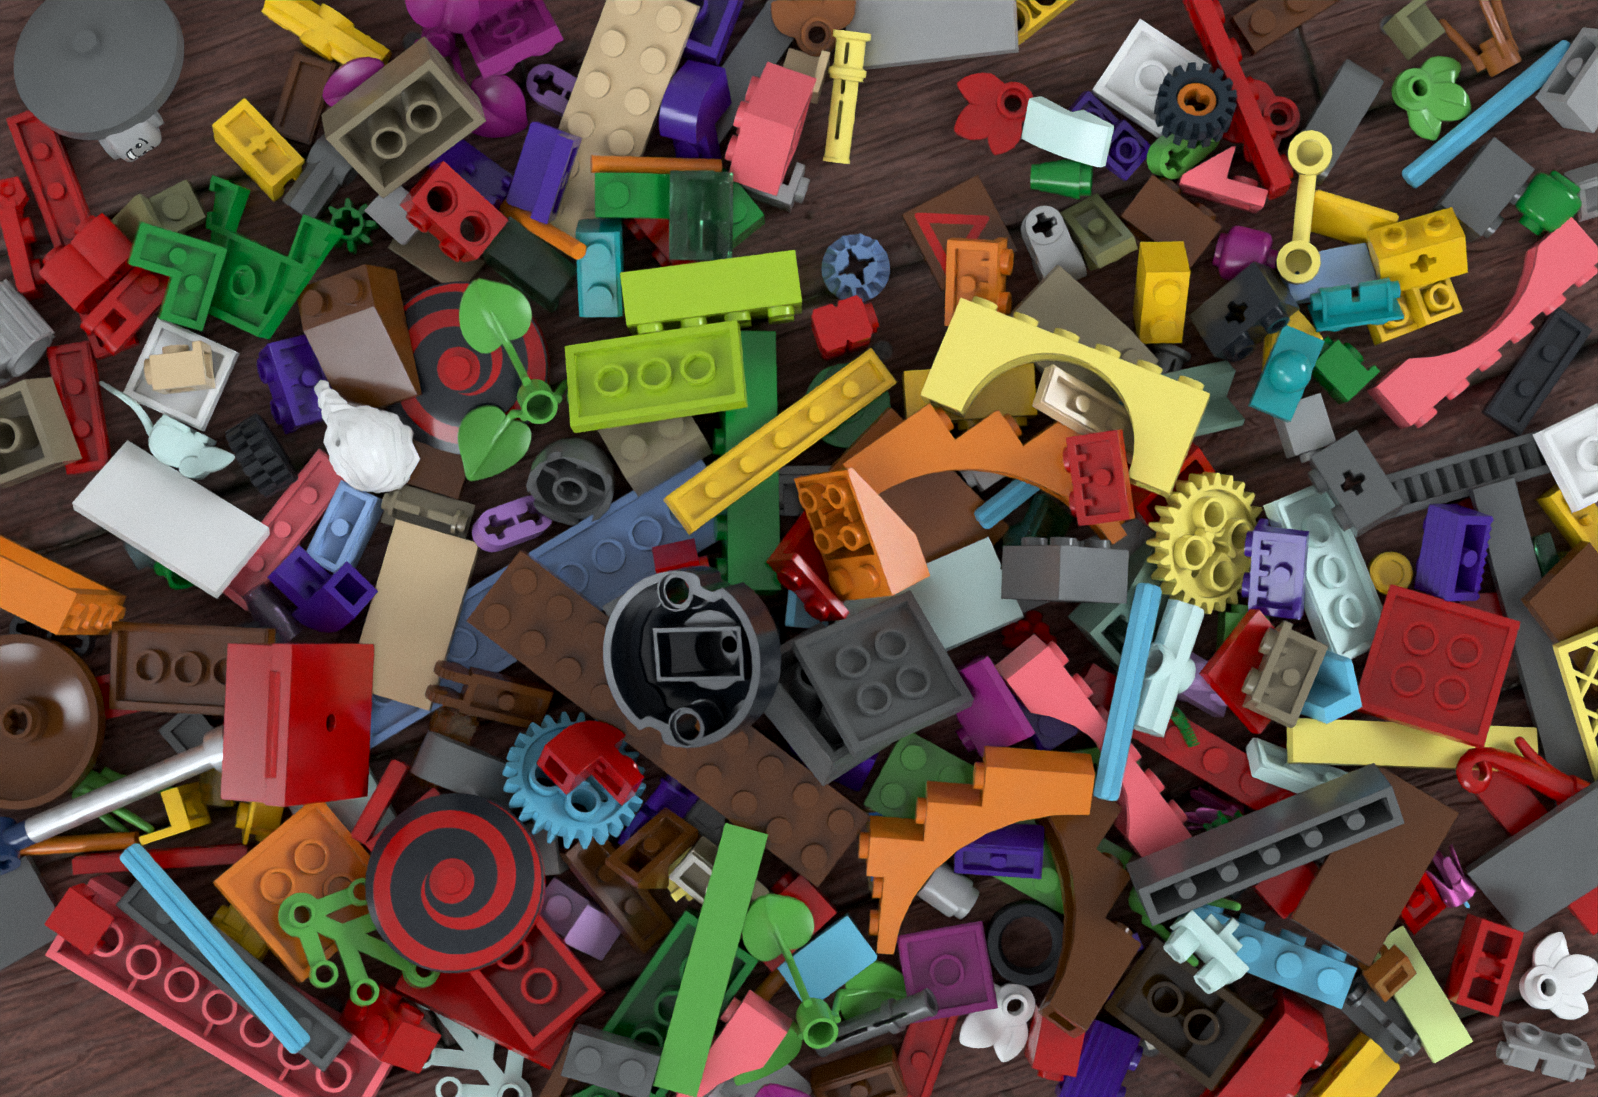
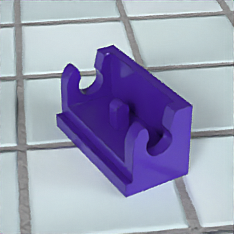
M463 139L427 165L429 168L434 164L444 161L498 211H500L502 202L507 199L514 177Z

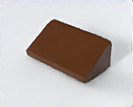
M891 1044L814 1067L811 1070V1089L815 1097L908 1096L898 1059Z

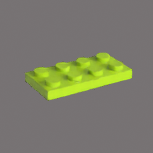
M737 320L565 346L570 427L574 433L748 407L741 331Z

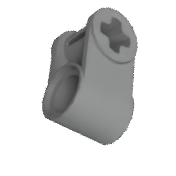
M1044 205L1036 207L1025 216L1021 223L1020 232L1032 259V265L1039 282L1056 265H1060L1075 280L1087 276L1082 256L1072 241L1059 211ZM1037 217H1039L1042 223L1049 221L1052 228L1046 232L1047 238H1045L1042 232L1035 234L1032 229L1037 223Z

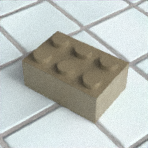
M425 36L321 115L326 140L383 199L486 122L479 97Z

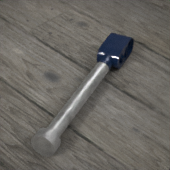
M224 725L206 732L203 737V743L19 823L9 817H0V876L17 869L21 865L20 850L212 768L222 773Z

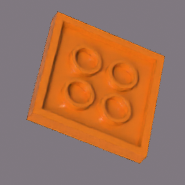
M325 802L305 804L212 882L298 983H302L309 977L310 966L300 939L286 934L280 927L278 911L282 902L295 893H308L316 899H320L344 890L356 879H366V871L370 855L357 840L351 838V833ZM361 884L356 885L353 890L354 896L358 900H366L365 886ZM351 904L325 916L340 923H345L369 914L367 904L364 906ZM297 907L294 910V918L300 923H306L309 919V912L304 907ZM318 934L325 958L328 960L338 951L334 940Z

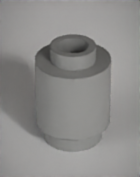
M944 862L930 875L916 895L947 917L954 915L961 920L974 906L980 892L973 887L972 880L961 873H954V868Z

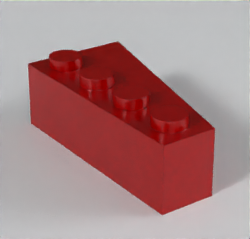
M1279 985L1272 995L1277 999V1004L1270 1014L1266 1016L1269 1018L1219 1088L1211 1091L1206 1087L1200 1097H1295L1302 1085L1300 1079L1310 1067L1317 1069L1328 1055L1329 1042L1323 1013L1290 989Z

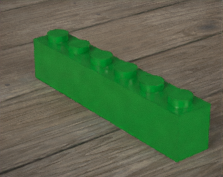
M741 331L748 407L719 412V428H714L713 454H718L720 457L777 416L776 331ZM779 470L723 510L721 514L714 517L715 541H721V558L715 559L714 568L719 570L722 580L727 581L731 585L744 582L757 595H775L781 590V583L777 579V573L766 562L780 544Z

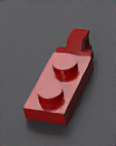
M15 176L0 180V224L17 291L31 301L44 298L41 285L46 284L47 281L39 274V271L43 268V263L40 258L34 259L31 243L37 242L34 225L30 217L24 218L23 216L25 213L23 209L29 201V196L22 180Z

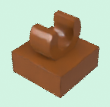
M1383 944L1378 952L1381 957L1370 966H1366L1357 960L1363 976L1372 991L1384 1003L1417 974L1407 955L1395 944L1389 950Z

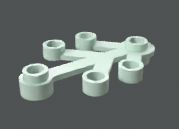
M416 1003V1005H417L418 1007H420L421 1009L430 1010V1009H428V1008H426V1007H424V1006H422V1005ZM434 1012L463 1051L434 1048L430 1059L423 1068L436 1065L479 1070L489 1083V1085L461 1084L455 1077L446 1076L441 1078L436 1084L435 1094L437 1097H443L440 1089L443 1083L447 1081H452L457 1086V1092L454 1097H502L503 1092L508 1088H514L518 1093V1097H532L529 1084L521 1077L523 1056L508 1049L503 1073L493 1060L495 1042L479 1034L477 1039L471 1030Z

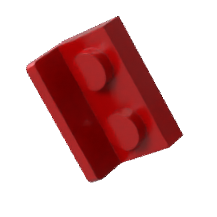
M1123 429L1066 437L1067 447L1063 449V463L1067 473H1071L1073 491L1069 494V506L1073 517H1077L1078 526L1135 519Z

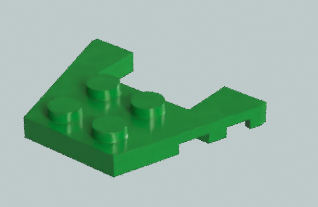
M212 175L209 191L215 192L213 212H207L206 228L211 230L210 243L226 247L227 251L208 314L257 337L270 339L341 236L343 229L303 214L289 255L281 253L236 232L251 190L225 178Z

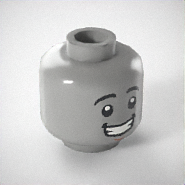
M156 111L145 122L138 123L121 133L107 136L105 139L99 140V142L114 160L121 158L127 162H133L161 143L162 136L159 126L164 124L159 112Z

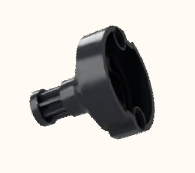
M687 566L642 579L632 586L616 604L609 618L604 636L603 663L605 675L617 705L627 719L639 730L647 727L659 730L666 745L681 748L702 747L742 732L756 722L767 709L778 685L781 669L780 646L785 643L786 634L783 623L777 614L768 609L759 596L744 582L731 585L721 579L719 570L708 566ZM697 720L700 724V732L695 727Z

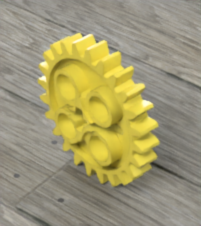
M1214 472L1189 474L1188 481H1176L1177 492H1172L1169 499L1165 497L1168 503L1167 506H1155V510L1161 518L1159 522H1149L1148 525L1156 531V537L1146 540L1147 545L1155 547V553L1147 558V563L1157 564L1158 568L1153 572L1151 578L1163 581L1160 588L1162 594L1170 595L1169 599L1196 605L1203 609L1205 614H1211L1212 610L1224 612L1226 603L1238 604L1237 592L1242 593L1244 573L1251 570V557H1246L1244 554L1246 534L1248 530H1254L1257 525L1256 518L1262 511V507L1250 506L1255 494L1244 492V482L1233 481L1232 475Z

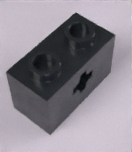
M1253 261L1191 313L1189 318L1214 357L1235 362L1250 356L1256 350V344L1268 334L1276 333L1284 328L1290 321L1289 317L1297 312L1300 307L1274 268Z

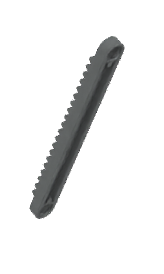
M1539 431L1387 474V478L1404 502L1402 511L1391 518L1426 509L1429 507V504H1443L1470 496L1468 489L1508 477H1514L1515 482L1550 473L1551 471L1533 437V434ZM1362 482L1352 485L1348 490L1354 491L1357 496Z

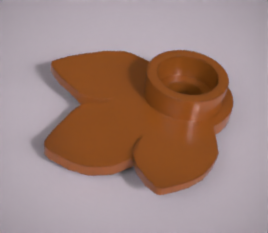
M777 0L771 3V16L776 28L782 34L795 38L798 47L804 53L820 57L822 50L831 52L835 48L836 38L833 37V29L841 30L850 24L855 14L856 0ZM812 27H820L823 30L824 39L822 42L816 44L809 39V31Z

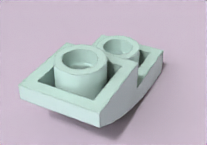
M1038 96L1029 98L1021 139L1059 156L1096 167H1104L1107 162L1114 125L1085 110L1070 112L1052 101Z

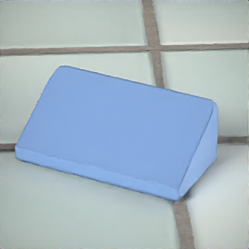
M341 480L306 552L321 567L333 573L346 561L356 568L384 511L381 509L382 499L366 491L356 490L347 482Z

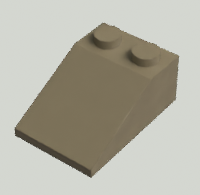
M1056 265L1008 315L1013 317L1014 312L1028 315L1039 322L1037 327L1054 333L1055 328L1067 330L1080 337L1078 343L1095 349L1096 344L1109 346L1121 353L1119 359L1135 365L1138 360H1144L1155 365L1159 361L1125 324L1060 265ZM1060 361L1031 362L1034 363V367L1041 374H1043L1044 368L1055 365L1117 403L1121 401L1115 391L1104 380L1085 368Z

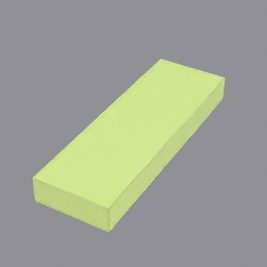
M1404 926L1391 931L1383 944L1387 946L1388 950L1395 944L1407 955L1417 973L1393 997L1413 1031L1418 1034V1039L1431 1061L1436 1063L1472 1043L1473 1040ZM1377 953L1373 960V964L1381 957L1379 953Z

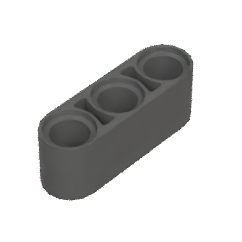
M1349 59L1343 62L1301 132L1309 130L1321 132L1332 145V158L1329 166L1324 172L1316 176V186L1318 187L1330 173L1384 83V80Z
M428 730L410 769L411 773L457 793L477 795L490 799L502 805L514 815L520 816L523 810L522 807L509 808L508 804L514 793L503 792L506 780L509 779L502 775L506 763L509 762L508 760Z

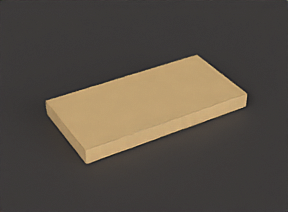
M399 519L395 520L375 587L378 592L372 598L359 643L374 644L372 694L428 711L432 709L433 702L426 699L425 692L430 684H440L441 677H438L433 671L438 660L447 661L480 547L475 542Z

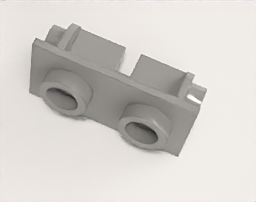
M1503 1020L1501 1023L1507 1042L1500 1041L1498 1043L1496 1057L1503 1059L1505 1065L1534 1072L1539 1058L1544 1059L1541 1067L1542 1074L1569 1082H1574L1576 1079L1583 1080L1587 1068L1594 1069L1595 1067L1587 1042H1584L1577 1036L1568 1033L1558 1035L1546 1032L1526 1022L1516 1024Z

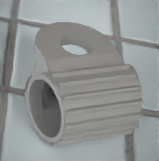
M7 279L0 281V386H3L12 378L25 374L37 364L46 353V348L50 347L52 339L55 338L53 329L28 300L17 291L15 285Z

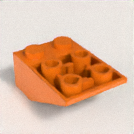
M852 467L794 478L799 492V501L806 511L814 533L815 545L820 550L829 575L830 586L840 601L893 596L930 576L916 534Z

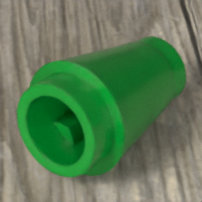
M1071 159L1031 165V190H1039L1080 200L1081 196H1091L1092 165Z

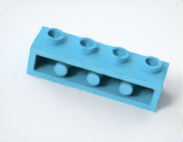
M1203 905L1193 909L1202 920L1209 914H1212L1222 925L1232 918L1223 913V908ZM1188 912L1179 915V916L1177 917V919H1178L1179 917L1185 916ZM1242 912L1239 919L1234 918L1239 923V926L1232 935L1243 945L1235 954L1250 968L1247 973L1342 1009L1357 970L1356 967L1345 961L1346 953L1322 944L1320 951L1305 946L1306 937L1283 928L1279 935L1264 930L1265 921Z

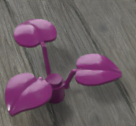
M405 0L407 11L412 19L423 26L421 38L425 36L443 58L447 56L451 58L454 70L480 99L486 122L471 133L483 137L499 138L511 136L524 130L529 122L526 114L525 98L519 86L512 79L505 75H491L484 79L481 74L472 81L471 86L465 79L459 58V48L455 46L457 33H466L476 25L480 15V1ZM360 57L346 62L327 80L323 90V99L332 107L386 65L381 60L371 57Z

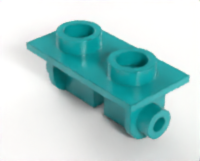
M1388 277L1359 282L1358 297H1352L1350 284L1318 288V293L1310 294L1311 305H1308V311L1316 332H1336L1348 327L1367 324L1382 325L1388 321L1404 319V314L1397 301V298L1401 297L1399 281H1390Z

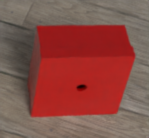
M228 643L221 799L261 802L267 806L288 807L368 797L374 644Z

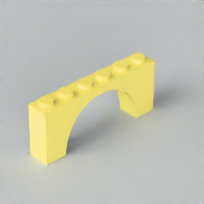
M974 296L971 302L960 298L920 394L924 403H930L937 408L941 407L947 412L964 418L979 393L991 381L1012 368L1037 361H1060L1080 366L1104 380L1118 395L1129 415L1134 435V453L1129 470L1130 484L1169 499L1209 402L1210 393L1203 391L1204 384L1186 376H1179L1178 381L1161 375L1163 370L1161 367L1144 360H1138L1136 365L1119 359L1121 356L1119 351L1106 345L1096 344L1095 349L1078 343L1079 336L1067 330L1055 328L1054 333L1037 327L1039 322L1028 315L1014 312L1013 317L997 312L998 306L986 299Z

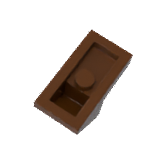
M664 807L606 858L605 865L638 889H666L669 886L668 867L698 841V829L667 807Z

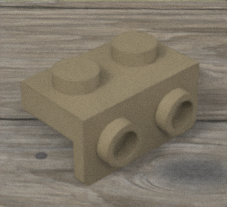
M1284 620L1275 630L1269 627L1260 643L1258 652L1263 653L1264 656L1259 668L1252 667L1243 683L1241 691L1246 693L1247 696L1242 706L1286 727L1293 728L1300 716L1328 646L1291 630L1293 624Z

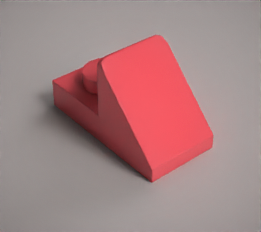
M1236 146L1230 147L1184 173L1176 182V185L1180 187L1184 194L1256 214L1264 207L1268 190L1259 188L1258 182L1254 179L1244 176H1233L1232 180L1227 178Z

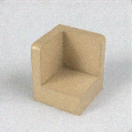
M789 48L783 67L817 79L810 102L818 104L830 64V52L822 50L820 57H814L802 51Z

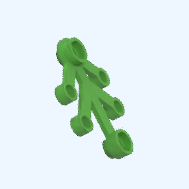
M365 878L356 879L348 888L320 899H316L308 893L290 895L282 902L279 908L278 921L286 934L300 939L310 966L309 979L315 987L327 988L333 985L338 978V969L333 962L326 960L318 934L334 940L351 985L350 998L358 1006L371 1005L379 996V987L375 981L368 978L359 952L401 970L405 982L411 987L425 988L432 985L438 979L440 972L431 970L427 977L419 976L416 972V965L399 956L387 943L367 935L366 933L377 930L370 913L345 923H340L325 916L351 904L355 906L366 905V900H358L353 893L356 885L361 884L365 886ZM297 907H304L308 910L309 919L306 923H300L295 920L294 910ZM320 966H326L331 971V979L327 983L320 982L316 977V970ZM361 984L368 985L372 990L371 998L368 1001L361 1000L357 995V989Z

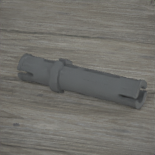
M925 988L921 992L900 1000L890 998L882 1001L881 1007L838 1023V1036L836 1040L828 1047L815 1050L820 1057L824 1058L831 1053L862 1043L884 1033L891 1032L892 1034H897L905 1031L906 1025L938 1014L937 1000L933 992Z

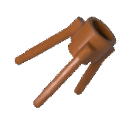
M1479 0L1480 7L1493 35V38L1479 45L1483 52L1480 55L1446 20L1440 19L1438 22L1445 29L1447 36L1471 60L1477 73L1486 68L1490 77H1493L1522 61L1518 52L1519 48L1512 37L1501 0Z

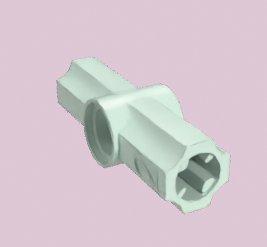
M1168 599L1155 641L1151 642L1134 724L1135 730L1164 738L1177 695L1186 691L1195 678L1196 667L1190 656L1205 614L1204 610L1200 607L1180 600Z

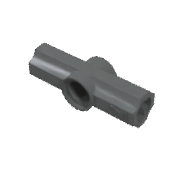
M325 133L313 145L307 157L308 165L282 200L303 216L305 214L317 219L322 215L339 189L347 187L358 175V172L326 140Z

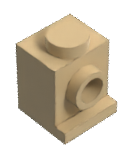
M193 341L192 351H189V345L162 347L163 354L149 355V359L144 360V374L147 384L152 385L153 391L164 395L216 389L211 346L202 341Z

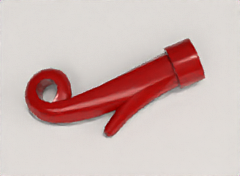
M1521 736L1514 739V744L1524 757L1492 747H1484L1483 749L1473 748L1463 754L1456 765V776L1460 785L1468 792L1476 794L1484 792L1489 787L1492 780V768L1555 800L1557 805H1560L1592 784L1575 775L1568 776L1540 757ZM1475 764L1480 772L1478 780L1474 779L1472 775V768Z

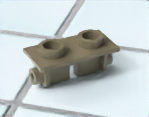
M404 485L401 490L396 489L384 494L381 503V509L384 510L381 523L394 526L395 520L399 519L466 539L476 505Z

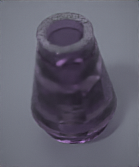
M264 582L258 584L242 596L254 621L259 622L260 627L267 625L276 629V634L279 633L283 638L278 643H287L303 630L299 621L291 615L294 610L268 588Z

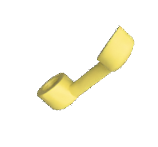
M1314 130L1303 131L1296 135L1290 142L1288 149V160L1291 167L1299 174L1292 241L1282 247L1276 262L1281 278L1295 285L1305 284L1313 280L1318 274L1321 265L1319 252L1309 242L1316 176L1324 172L1329 166L1332 158V145L1325 135Z

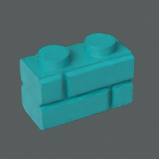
M581 219L578 221L575 236L577 240L586 245L587 250L584 257L577 260L579 317L623 316L624 302L620 273L624 272L622 219Z

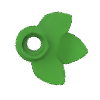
M1444 56L1431 57L1420 68H1410L1402 71L1393 83V100L1399 107L1407 110L1409 126L1418 136L1424 139L1437 140L1441 130V121H1457L1465 118L1471 112L1468 94L1460 85L1455 83L1461 70V64L1453 58ZM1413 83L1418 88V96L1413 92Z

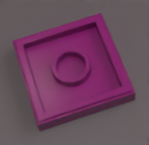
M982 921L898 935L897 944L906 995L910 996L928 988L933 992L938 1003V1014L914 1023L998 1008Z

